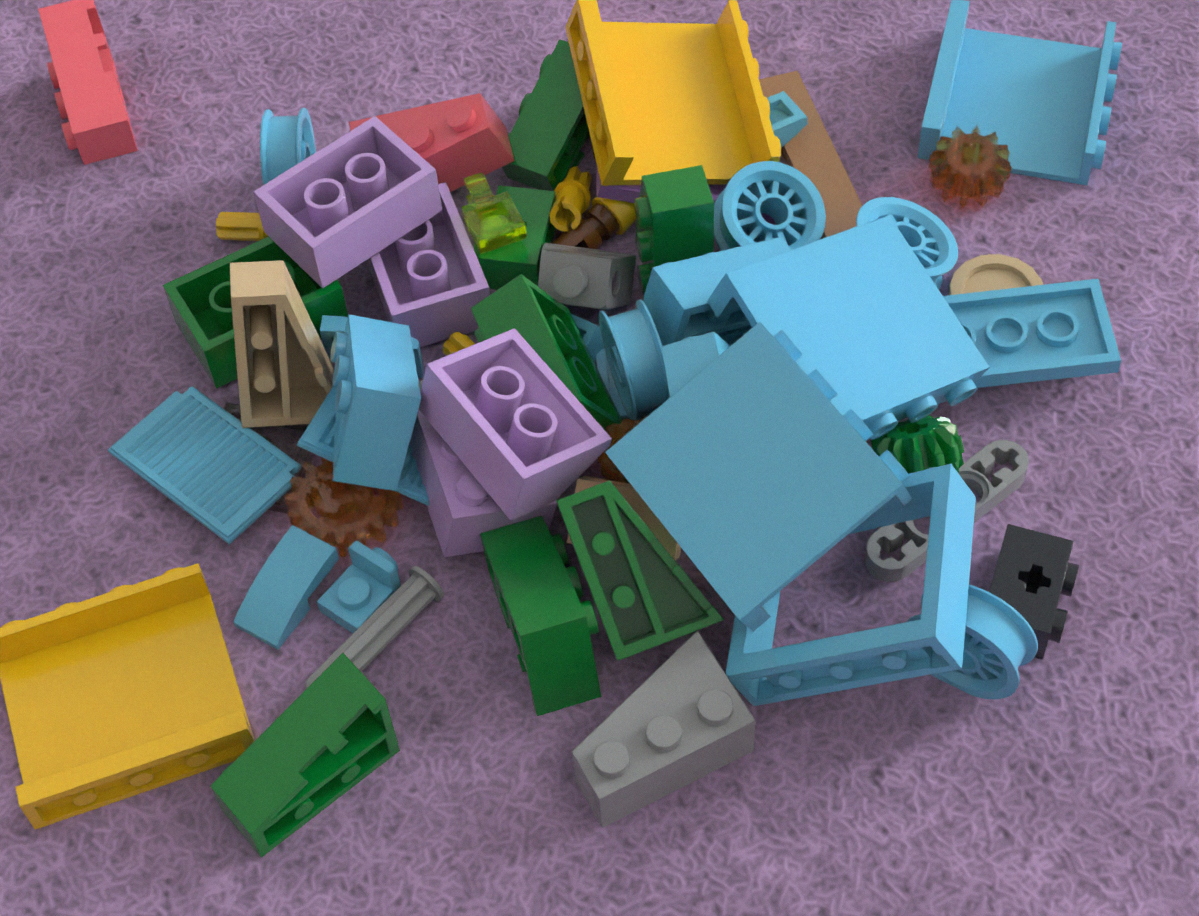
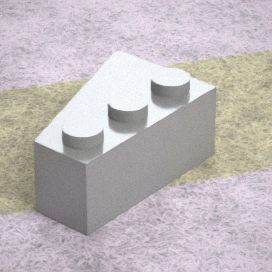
M698 631L572 751L575 782L602 828L754 751L756 720Z

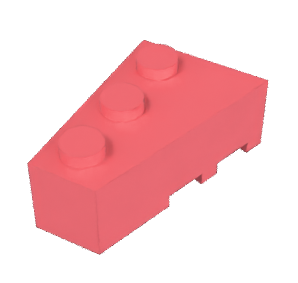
M71 0L39 8L38 11L52 62H48L47 67L54 88H60V92L54 93L62 120L67 118L69 122L61 124L69 150L78 149L84 165L138 151L115 63L94 0Z
M481 93L376 116L436 169L438 184L446 182L450 192L515 161L506 126ZM372 117L349 122L350 131Z

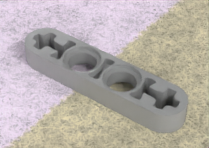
M1008 440L993 441L969 458L959 468L958 474L967 486L975 490L981 498L979 502L975 503L974 523L1017 490L1024 482L1029 458L1027 452L1019 444ZM995 461L1001 465L1008 461L1013 464L1012 471L1004 467L993 475L991 483L987 479L993 472ZM915 520L881 527L868 539L864 561L866 569L873 577L885 582L900 581L926 562L929 535L923 534L914 526ZM904 535L908 542L900 550L899 561L892 557L884 561L880 559L881 549L887 553L895 551L902 545Z

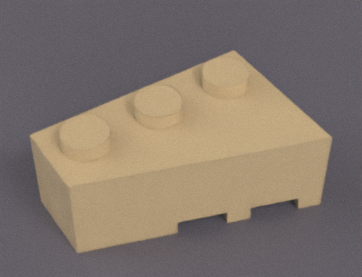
M283 260L230 263L231 304L242 428L310 424L333 387L334 368Z

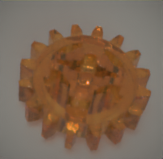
M321 457L322 464L317 467L309 462L303 464L305 478H291L290 483L293 493L285 495L289 511L287 514L291 526L294 525L332 546H337L340 557L347 556L349 546L356 540L367 547V540L372 537L377 541L384 542L387 539L384 525L397 527L399 524L397 510L403 509L401 493L374 488L379 494L376 497L373 495L371 487L333 481L334 462ZM311 507L316 508L317 514L321 515L319 519L310 512Z

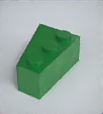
M559 39L552 54H548L544 58L540 67L539 79L532 93L526 94L520 104L519 117L511 133L508 132L515 161L502 167L507 178L538 190L554 191L556 186L564 181L569 169L579 166L585 157V153L581 152L580 149L590 136L569 42Z
M542 515L480 533L488 572L508 629H511L520 654L517 655L521 670L522 672H527L532 702L537 716L602 697L590 635L599 633L596 616L589 600L583 602L579 600L583 598V591L576 568L574 566L565 568V565H568L569 562L560 533L551 535Z

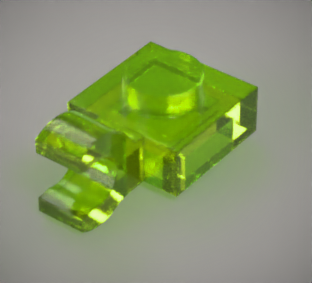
M482 172L463 178L469 194L466 195L468 205L462 206L463 220L481 254L527 238L526 225L508 191L494 196Z

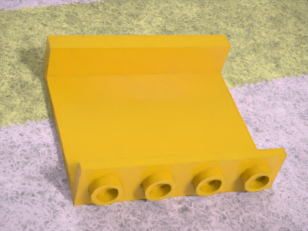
M576 0L565 29L602 186L641 185L643 175L699 165L703 166L708 185L728 184L730 179L747 165L762 161L779 162L781 156L780 140L777 136H774L769 118L770 104L767 97L763 96L759 82V64L757 59L752 56L748 42V25L745 20H742L737 0H728L716 24L602 22L597 0Z
M199 563L185 568H173L160 576L133 585H121L113 588L108 593L81 602L65 603L53 611L26 620L10 621L0 627V681L23 784L15 786L19 807L35 830L233 762L255 741L210 590Z

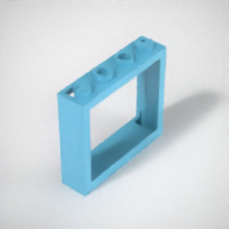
M952 464L909 473L910 477L902 482V484L913 499L903 506L893 496L849 533L853 534L930 516L921 619L772 648L780 592H778L763 605V608L771 617L754 632L739 621L736 616L734 618L725 674L733 686L753 706L962 669L976 496Z

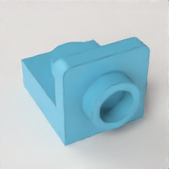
M357 540L348 548L352 564L317 601L320 612L351 633H354L401 586L396 561L381 548L375 547L371 550Z

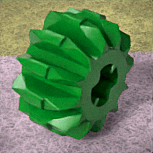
M928 415L913 423L909 419L898 422L888 433L871 440L872 449L878 456L888 450L908 474L947 464H952L959 473V468L964 465L962 457L964 448L961 435H958L956 424L951 423L950 419L942 416L934 418Z

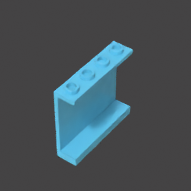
M951 0L922 123L918 158L1088 185L1091 168L1101 169L1106 141L1098 140L1097 138L1098 134H1107L1112 107L1103 106V102H1112L1117 74L1108 73L1109 69L1117 70L1122 48L1121 42H1114L1117 22L1107 21L1102 47L1096 48L966 28L970 1Z
M890 215L725 273L707 300L717 318L742 310L752 327L760 321L773 336L780 330H783L803 354L796 363L807 375L815 369L822 374L838 394L831 400V403L842 415L852 409L873 433V436L870 437L871 440L888 433L898 424V421L908 417L911 423L925 418L940 403L948 401L950 406H954L963 402L977 391L974 383L990 368Z
M760 321L605 452L739 621L753 632L771 617L763 608L766 602L893 496L903 506L913 499L902 484L910 476L888 450L880 456L874 452L866 442L873 436V433L852 409L842 415L831 403V400L838 394L817 369L807 375L796 363L803 354L783 330H780L773 336Z

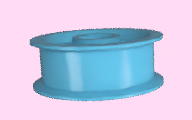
M301 108L299 115L274 116L270 109L264 111L260 130V159L263 185L316 153L312 122L306 108Z
M762 161L745 166L730 179L714 204V238L721 251L744 246L754 241L761 242L782 237L792 250L820 240L825 228V207L815 185L799 170L780 162ZM761 213L770 215L776 225L766 222Z
M879 197L866 202L857 214L855 227L890 215L939 290L942 284V275L948 273L958 259L957 243L949 228L941 219L926 208L905 199Z
M641 299L636 301V309L610 317L604 311H600L598 315L601 337L610 371L622 405L632 423L637 422V413L657 408L670 398L661 347L662 343L652 316Z
M969 584L962 669L930 675L975 697L984 699H1003L1009 697L1019 686L1020 678L1017 669L1019 666L1032 661L1037 653L1038 641L1036 635L1025 618L1011 605L994 594ZM921 614L910 617L906 622L920 620Z

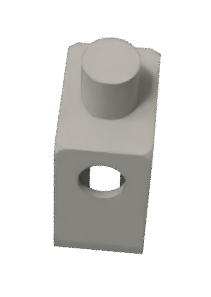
M544 243L541 252L538 287L561 304L596 309H611L630 304L636 254ZM614 274H615V275H616L615 286H614V290L612 291V280H613V276H614Z

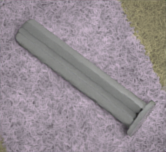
M413 566L409 570L410 578L306 680V689L342 653L362 672L433 599L440 601L444 597V592L436 580L422 568Z

